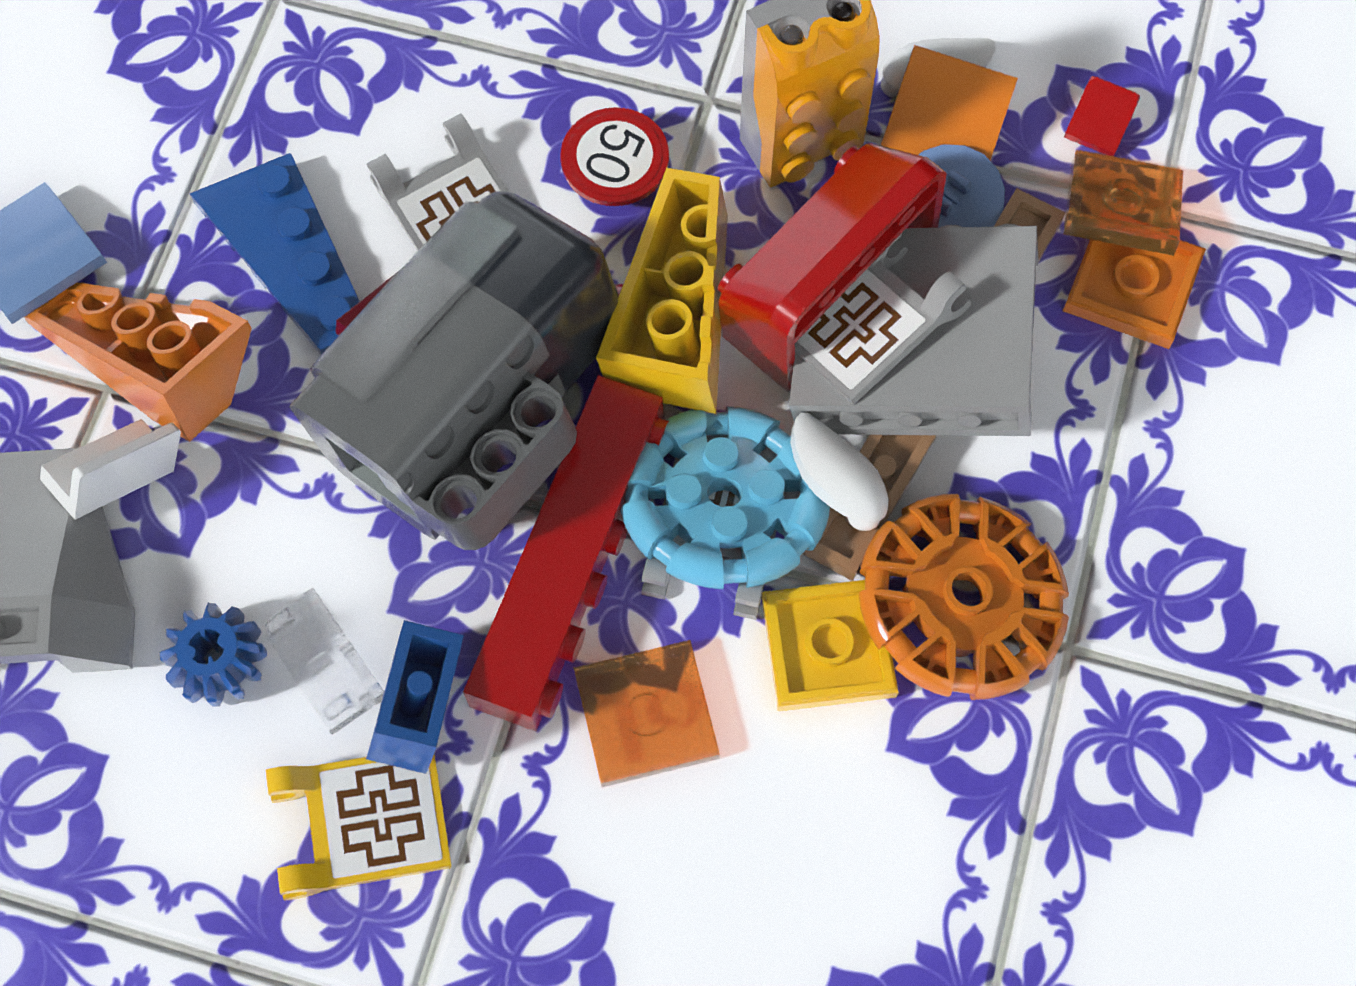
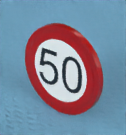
M604 108L583 116L568 130L561 146V167L566 181L581 197L599 205L624 206L646 198L658 188L665 170L669 166V147L663 131L648 116L627 108Z

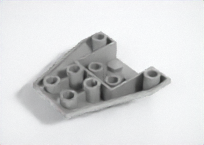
M77 448L0 453V664L57 660L72 673L133 669L135 609L103 506L74 520L40 480L41 465Z

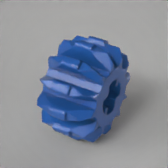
M208 602L203 618L199 619L191 610H184L183 620L188 625L183 630L166 628V637L175 646L159 652L160 660L166 666L172 667L165 675V679L174 689L183 687L182 696L187 701L197 703L205 695L206 701L212 707H220L226 690L236 699H244L245 691L240 683L245 678L250 681H261L262 673L252 663L267 657L265 646L262 643L256 642L262 631L254 621L244 622L245 615L239 608L231 606L222 614L221 609L216 603ZM220 646L224 650L218 660L215 661L211 656L208 657V662L205 660V656L211 649L219 653Z

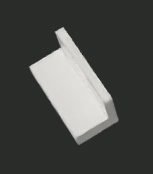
M140 419L41 465L40 480L73 519L76 520L174 472L181 431L173 422L152 431Z

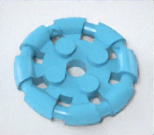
M726 406L725 412H716V414L692 409L666 419L669 422L659 446L646 442L630 477L625 494V504L620 510L624 525L638 549L648 559L651 560L655 557L667 566L666 573L693 585L714 589H723L724 584L746 583V588L763 585L788 574L799 566L801 554L805 550H814L827 526L830 507L817 497L802 479L794 461L790 443L791 436L779 428L780 421L754 410ZM726 435L727 437H717L707 442V436ZM766 447L777 454L770 463L759 455ZM668 453L680 460L674 468L663 460ZM725 490L734 493L740 501L734 506L720 507L715 505L709 499V496L714 492ZM800 491L798 499H783L784 492ZM666 498V505L655 506L649 499ZM776 530L783 536H785V538L781 539L776 537L771 539L770 536ZM679 535L687 543L679 546L673 539ZM741 547L742 559L723 560L720 548L732 549Z

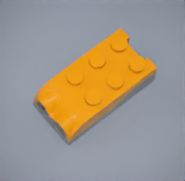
M769 0L746 10L740 141L769 188L785 181L790 183L799 181L813 170L815 162L832 155L834 160L839 161L842 155L852 146L860 148L864 145L880 46L877 17L871 0Z

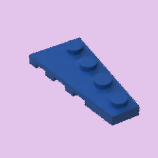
M291 152L189 193L197 208L205 217H208L218 229L222 238L248 265L257 280L274 296L283 311L323 359L338 354L348 342L336 334V320L360 301Z

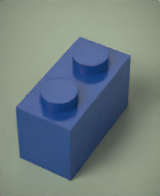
M406 620L403 621L367 753V760L424 774L427 773L437 748L464 635Z

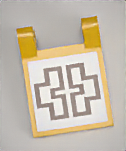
M435 754L426 774L367 760L366 757L314 766L291 765L265 770L268 795L271 796L272 803L287 802L304 796L307 797L314 863L295 864L277 868L280 894L283 895L284 901L312 896L331 889L452 868Z

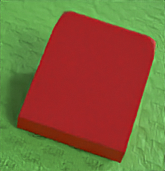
M1090 77L1064 134V138L1114 157L1139 103L1140 95L1099 77Z

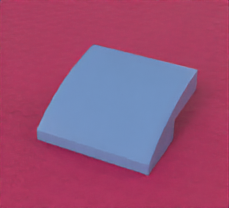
M43 182L0 210V309L11 324L19 321L107 263L91 239L46 182Z

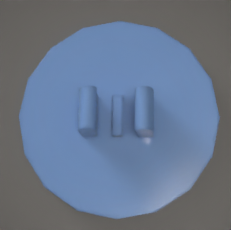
M943 144L922 151L919 154L920 156L928 157L947 173L938 228L945 225L994 227L1003 212L1005 188L999 170L984 154L965 145Z

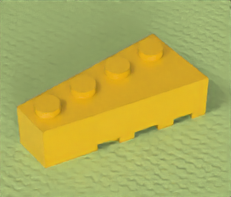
M666 168L618 297V304L613 311L596 357L602 375L605 378L663 397V403L713 414L717 412L721 342L718 302L722 293L718 291V285L725 273L728 221L720 177Z

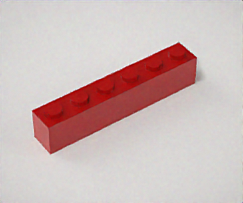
M599 375L597 376L575 428L577 432L576 443L559 465L463 690L470 708L535 732L543 716L552 718L563 691V684L557 682L565 660L571 663L575 662L585 638L586 629L579 627L587 607L596 609L599 605L607 583V575L601 573L609 554L618 556L626 539L628 531L624 525L620 510L625 504V494L630 477L646 442L659 446L669 422L664 419L663 397Z

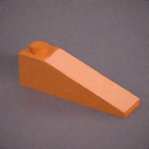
M78 282L24 317L29 325L150 419L161 426L173 422L181 431L180 437L189 442L231 405L252 330L246 319L211 301L194 299L190 306L170 303L166 295L150 293L146 299L122 296L118 288Z

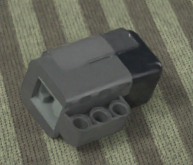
M496 191L482 198L478 204L465 201L390 279L311 366L310 371L315 379L289 407L327 460L359 488L431 539L436 540L441 535L450 543L463 550L483 548L495 539L568 455L576 443L577 432L562 396L596 359L611 316L618 304L619 295L604 253L592 238L518 194L508 191ZM552 419L547 425L536 427L541 422ZM513 463L509 469L497 472L503 465ZM474 507L473 511L467 516L457 518L463 510Z

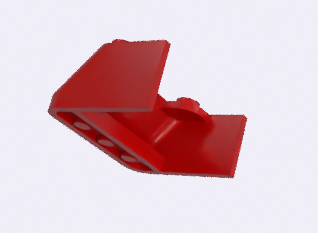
M868 143L860 149L857 146H852L839 159L834 169L835 174L744 266L740 263L734 265L720 281L718 291L722 294L719 298L718 306L722 337L785 391L789 392L791 390L795 361V343L906 228H938L947 173L928 157L873 143Z

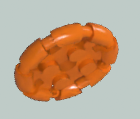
M941 494L915 501L902 508V516L894 522L885 521L874 534L863 556L860 574L865 576V590L859 592V602L864 624L878 650L884 647L897 661L898 665L894 669L906 679L932 693L945 697H950L952 692L967 693L971 700H986L1012 693L1028 685L1030 682L1029 675L1036 669L1046 670L1058 653L1066 634L1069 616L1063 613V599L1069 596L1063 568L1056 553L1048 542L1042 544L1029 530L1031 523L1009 507L987 498L979 497L975 502L960 500L958 494ZM960 523L973 525L976 539L958 537ZM915 535L925 537L930 543L923 551L911 540ZM1011 544L1025 560L1018 564L1005 547ZM891 576L906 578L902 592L889 590V578ZM956 580H966L975 585L980 594L979 605L967 606L960 603L953 594L952 583ZM1024 593L1032 594L1034 598L1039 600V609L1024 607ZM912 622L928 638L919 647H916L903 632ZM1010 634L1019 643L1020 652L1015 656L1002 643ZM969 654H973V670L956 668V657H966Z

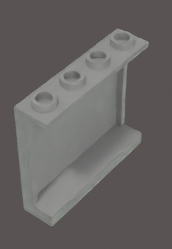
M1003 224L997 227L945 225L940 228H906L898 240L907 247L908 251L900 261L888 267V269L924 299L935 281L944 273L950 271L966 285L967 289L963 294L970 299L971 305L957 319L941 324L854 405L795 353L789 401L794 422L797 416L803 412L811 414L836 434L1031 436V375L1036 266H1038L1037 226Z

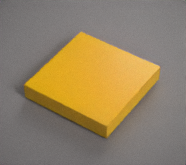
M865 580L762 592L761 599L778 712L897 697L899 692L893 657L884 647L880 650L877 649L864 624L860 610L859 592L865 590Z

